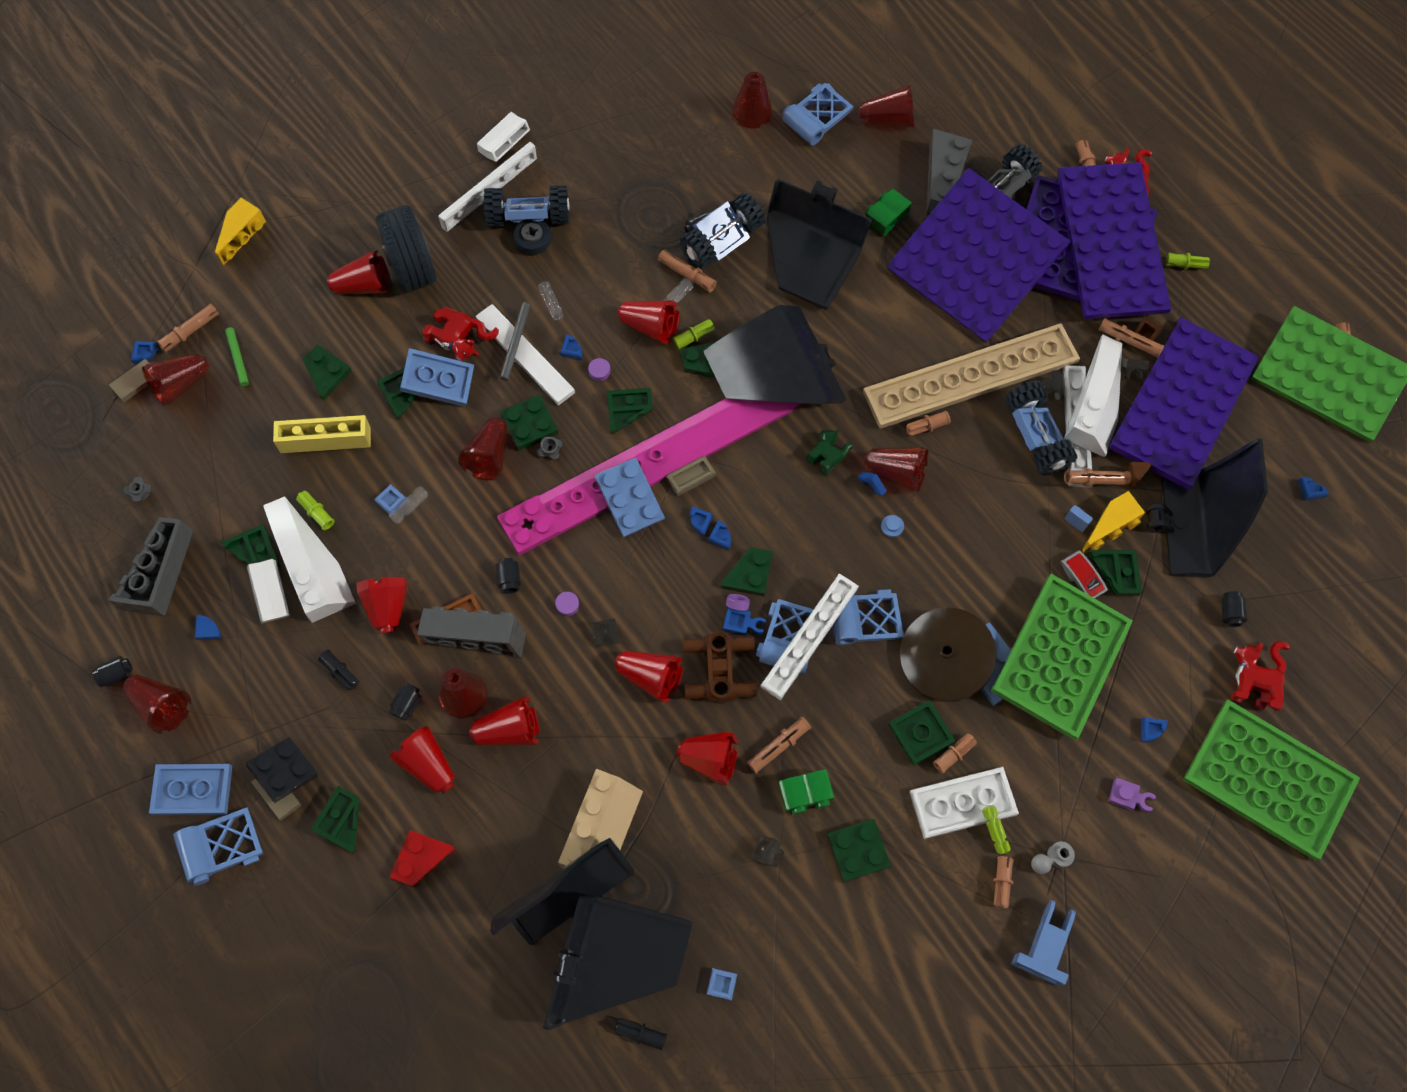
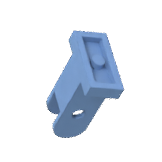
M1050 900L1044 910L1029 955L1027 956L1021 952L1015 954L1011 965L1060 987L1066 985L1069 975L1057 970L1076 911L1070 909L1062 928L1055 927L1049 924L1055 907V901Z

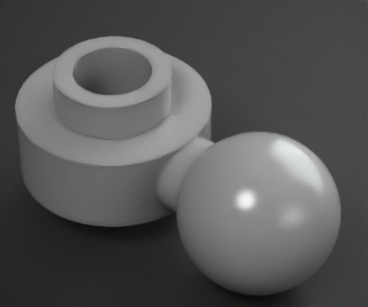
M1060 841L1049 847L1047 856L1044 854L1034 856L1031 866L1036 873L1046 874L1050 871L1052 865L1056 868H1065L1072 864L1075 853L1068 843ZM1060 850L1065 852V858L1060 855Z

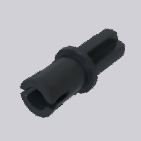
M325 650L320 654L318 661L331 672L330 676L332 678H337L349 691L356 688L359 680L346 668L345 662L341 663L330 650Z
M619 1018L615 1026L616 1034L636 1040L637 1044L641 1042L658 1048L661 1051L667 1037L666 1033L664 1034L645 1027V1023L642 1026L623 1018Z

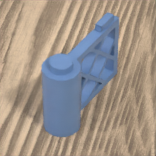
M819 83L811 89V94L797 105H788L782 112V121L812 146L821 140L824 133L852 112L854 107L826 83L823 85ZM825 91L831 96V99H819V95ZM808 104L816 105V111L807 110L805 106ZM819 105H831V111H819ZM833 105H842L845 109L843 111H833ZM819 116L831 117V120L824 124L819 120Z
M891 589L877 590V594L854 595L833 624L835 644L850 645L856 642L903 639L904 634L897 594L891 593ZM891 600L892 610L889 614L878 606L881 601ZM857 602H866L872 609L865 615L858 609ZM874 609L885 617L880 625L869 618ZM889 620L895 625L896 633H888L882 628L883 624ZM865 621L876 629L873 634L863 635L861 625Z
M778 599L777 603L772 602L768 616L772 617L765 642L759 643L756 656L760 657L759 662L774 666L791 643L789 640L792 641L798 633L797 631L792 634L786 624L797 620L800 627H802L804 623L801 617L810 616L814 609ZM780 608L790 610L793 616L783 620L779 614ZM780 627H783L787 634L782 639L772 636L773 631ZM808 662L799 674L805 675Z
M248 807L199 826L183 828L173 834L187 883H193L194 886L202 885L208 882L209 877L214 873L242 862L244 866L260 861L258 856L263 855ZM245 816L247 824L242 833L230 828L235 819ZM215 826L224 829L217 842L208 839L206 830ZM248 830H250L251 836L246 835ZM228 831L240 836L233 849L221 844ZM244 838L253 841L256 849L247 854L237 850ZM210 844L215 845L213 850L211 849ZM219 848L231 852L226 862L216 865L214 856Z

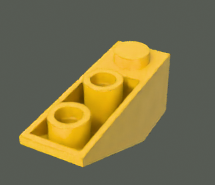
M240 198L227 211L215 250L222 265H225L228 260L232 259L235 253L243 245L247 244L249 239L266 222L261 210L243 198Z
M1129 491L1110 501L1084 545L1083 553L1090 549H1099L1105 544V540L1110 538L1112 541L1118 538L1124 529L1129 528L1131 530L1141 523L1140 519L1145 512Z

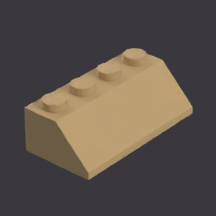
M596 769L558 861L560 867L564 868L608 838H611L619 850H621L643 791L620 777Z

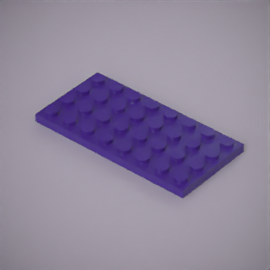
M1141 162L1059 168L1057 176L1084 319L1169 313L1171 305Z
M1180 317L1108 448L1134 462H1149L1151 464L1149 470L1190 490L1260 356Z

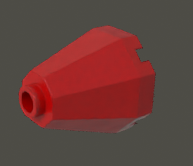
M383 577L378 581L367 579L356 583L357 593L373 629L379 630L380 634L394 632V628L399 627L408 591L407 579L404 577Z
M730 732L686 738L678 746L677 757L680 758L682 765L719 785L727 786L729 784L727 779L733 777L737 750H733V744L738 745V739L734 733Z

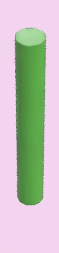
M230 327L225 332L240 386H247L249 381L234 328Z

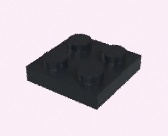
M290 737L246 762V767L274 804L317 777L316 770Z

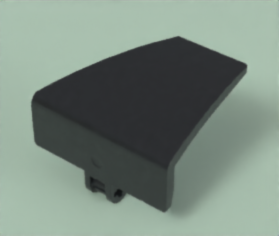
M777 179L774 183L768 206L767 218L778 287L786 293L827 310L863 249L872 219L834 203L838 189L822 185V182L819 180L816 181L810 193Z
M776 306L735 329L704 350V354L725 398L812 404H836L846 401V397L831 369L836 365L834 359H831L827 344L818 343L799 306Z
M1256 438L1227 457L1201 469L1190 490L1162 476L1164 504H1152L1146 507V514L1149 516L1147 530L1149 532L1167 534L1169 571L1171 576L1214 577L1246 535L1268 493L1262 439Z
M608 838L497 913L491 922L490 932L494 936L503 927L512 923L529 945H533L572 917L573 919L580 896L590 894L602 896L628 877L634 875V869L614 841Z
M598 895L580 896L565 949L560 950L558 954L560 961L557 971L552 976V979L555 980V985L543 1029L551 1030L567 1022L676 986L693 922Z

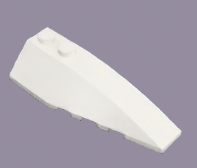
M1102 335L1064 436L1065 440L1068 439L1070 442L1103 457L1107 454L1118 422L1122 343L1105 335Z
M284 496L263 505L294 588L310 621L313 623L356 604L339 563Z

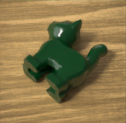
M831 429L821 430L818 434L819 442L806 455V460L812 465L816 461L821 460L819 464L822 467L819 470L825 476H828L832 469L839 466L847 456L848 451L853 448L852 443H846L841 450L833 446L837 441L838 429L835 431Z

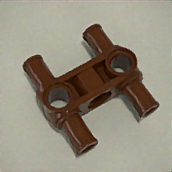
M717 631L711 635L704 636L703 639H683V654L705 653L707 655L708 682L706 684H685V700L707 698L709 702L724 704L735 700L736 697H757L756 682L735 683L733 681L731 654L735 651H754V636L733 637L730 634ZM720 641L725 646L721 649H716L712 644ZM721 686L726 688L727 692L719 695L714 691L715 688Z

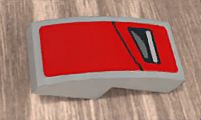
M1080 550L1060 561L1070 582L1075 581L1078 589L1096 598L1108 590L1096 569Z

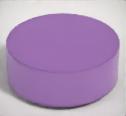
M602 358L592 360L588 367L590 377L596 381L606 380L611 372L610 364Z
M563 592L556 598V609L563 616H572L579 609V600L574 593Z
M729 594L727 596L726 606L740 611L749 609L750 599L740 594Z

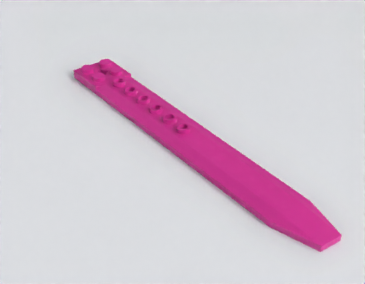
M726 398L563 484L498 515L497 519L520 556L609 509L594 478L596 474L636 457L651 487L666 479L668 474L704 455L708 457L791 413L801 403ZM524 522H533L532 529L522 528Z

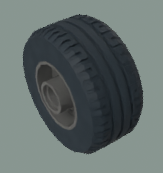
M403 205L399 208H393V210H387L385 213H379L375 220L384 243L382 248L389 266L393 267L401 290L409 293L420 289V287L424 288L426 285H433L437 277L430 258V249L424 233L419 228L412 208Z

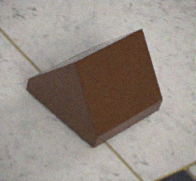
M1144 316L1134 332L1155 341L1163 327Z
M1131 462L1125 471L1131 473L1132 480L1129 484L1131 489L1135 488L1151 467L1149 462Z

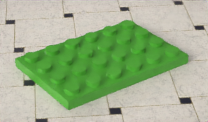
M1293 306L1250 380L1371 443L1376 438L1407 383V363Z
M1050 574L991 692L1069 738L1077 740L1133 620L1055 575Z
M1230 700L1224 702L1183 778V781L1314 861L1321 860L1360 780V777Z

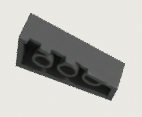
M933 129L929 143L927 214L934 210L961 177L971 147V139Z
M159 517L144 542L146 546L139 555L135 556L132 561L134 563L127 576H123L119 582L121 584L116 594H112L108 601L123 611L165 616L193 530L182 520Z
M433 606L432 609L423 608L417 635L425 643L456 648L458 643L461 647L472 651H478L479 647H482L485 650L492 651V654L501 655L502 651L512 652L515 658H522L526 631L516 617L508 612H501L498 615L491 614L485 610H478L475 613L462 608H455L452 611L446 610L443 607Z

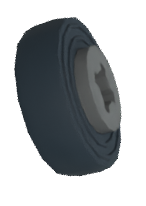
M525 219L515 227L514 241L518 249L523 253L529 255L540 254L550 246L552 240L551 231L544 221Z

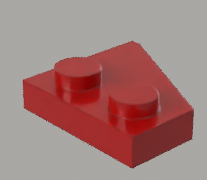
M410 830L389 878L415 887L424 879L425 875L438 867V864L449 854L451 855L455 851V847Z

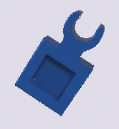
M728 607L723 631L746 636L747 630H751L756 635H763L764 630L757 629L756 625H765L766 620L764 618H750L751 611H740Z

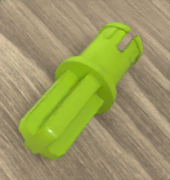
M1167 253L1165 258V266L1181 267L1184 270H1187L1189 267L1207 269L1210 263V258L1191 256L1190 253Z
M708 319L693 328L690 326L689 330L672 339L676 348L680 350L694 341L697 343L698 339L713 332L715 327L713 322Z
M307 491L300 492L296 500L307 511L308 517L313 518L323 530L332 527L335 521L323 509V505L317 503Z

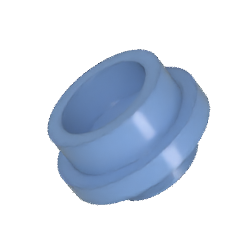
M889 515L883 519L881 529L886 536L897 537L902 534L904 523L900 517Z

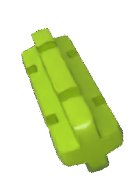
M993 805L984 807L982 813L984 818L988 820L986 824L992 841L995 842L996 852L998 854H1005L1011 848L1009 842L1005 840L1006 834L1001 820L997 818L999 815L998 811Z

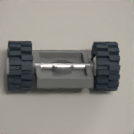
M1017 144L1003 156V169H999L987 181L1011 198L1013 193L1031 182L1040 173L1042 162H1038L1040 157L1035 156L1037 153L1035 151L1032 152L1031 147L1028 146L1026 148L1025 144Z

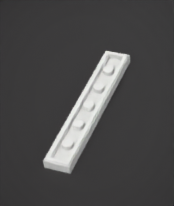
M531 142L526 144L438 215L441 228L446 232L484 203V189L502 188L537 159L535 145Z
M491 304L475 317L484 323L488 333L495 327L499 329V334L495 340L508 352L515 327ZM522 335L514 360L559 406L575 394V389Z
M1067 365L1062 368L1066 431L1086 380V366ZM1071 442L1078 459L1068 466V470L1083 471L1086 468L1092 469L1091 451ZM1069 484V486L1073 487H1092L1083 486V484Z
M838 574L761 684L762 689L781 701L859 587L857 584Z

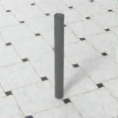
M523 302L502 368L500 379L503 381H508L528 316L530 304Z

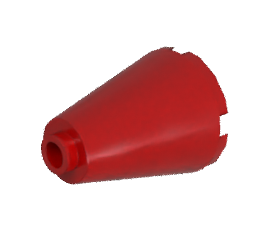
M377 250L371 251L330 273L327 279L329 289L336 294H383L390 292L391 284L387 285L386 280L390 279V274L383 256H378L377 253L379 251Z
M625 301L619 306L617 315L620 322L660 343L668 344L672 341L669 340L671 334L675 335L677 332L680 311L676 310L675 306H678V303L675 301Z
M624 651L616 657L615 667L617 673L658 701L667 703L671 700L668 697L671 692L676 693L681 682L683 667L679 666V662H683V659L671 655Z
M527 696L521 697L474 721L472 727L469 728L471 740L475 741L477 745L537 744L539 739H535V735L540 734L539 723L535 708H529L527 702H531L530 698Z
M425 725L424 728H419L400 744L401 749L399 751L394 749L388 756L392 762L436 794L440 791L444 794L455 785L452 782L455 775L428 725Z

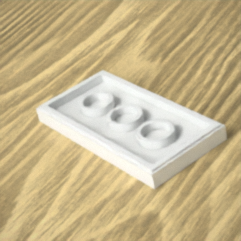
M1003 767L913 789L909 792L924 839L986 824L988 820L984 818L982 809L990 805L996 807L999 814L997 818H1000V820L1019 814Z

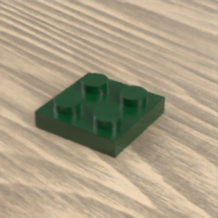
M540 394L500 411V416L518 451L541 442L543 437H552L559 434Z
M930 700L888 723L889 728L913 766L955 743V739Z
M875 819L827 834L843 883L891 867Z

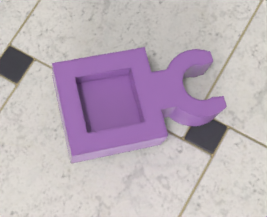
M1116 778L1114 779L1108 802L1131 811L1137 805L1142 812L1150 813L1153 808L1147 806L1144 801L1145 799L1153 801L1156 796L1149 792L1141 794L1139 793V785Z

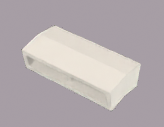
M510 112L477 143L478 152L488 159L497 162L530 131L527 121Z
M270 559L249 564L247 570L261 623L289 617L290 613L276 560Z

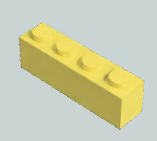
M365 415L274 421L273 442L280 453L371 447V427Z

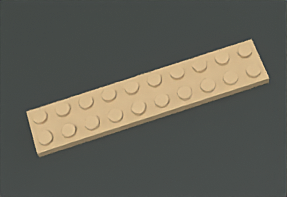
M1060 323L863 389V394L879 429L1061 369L1064 366L1076 364L1079 362L1080 357L1063 325Z

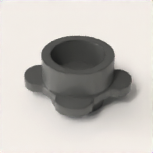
M543 437L541 439V448L538 449V455L540 457H551L552 460L558 459L559 449L563 446L562 441L556 440L554 437Z
M135 477L130 485L124 487L123 491L126 495H130L134 502H140L149 496L152 487L149 484H145L142 477Z

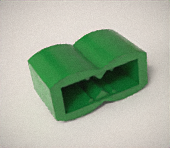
M891 189L889 192H884L876 204H871L865 214L866 217L872 219L870 226L882 236H885L909 214L912 202L896 190Z
M827 769L787 778L778 783L786 813L792 812V815L807 812L806 808L815 806L816 809L829 807L830 802L834 800Z

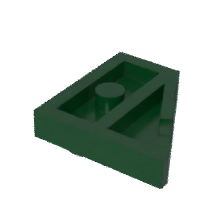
M715 342L680 349L679 354L684 372L701 374L711 378L714 373L704 354V350Z
M318 344L302 359L324 401L352 371L349 365Z
M404 368L377 380V384L397 420L402 417L418 396L400 391Z
M651 387L607 391L611 434L620 431L653 411Z
M263 524L221 541L225 549L247 566L270 559L276 560L278 567L281 566L266 527Z
M750 547L722 581L721 589L764 597L773 551Z
M1092 550L1090 552L1091 559L1116 596H1140L1142 590L1136 550Z
M337 786L311 830L353 854L356 847L360 798Z

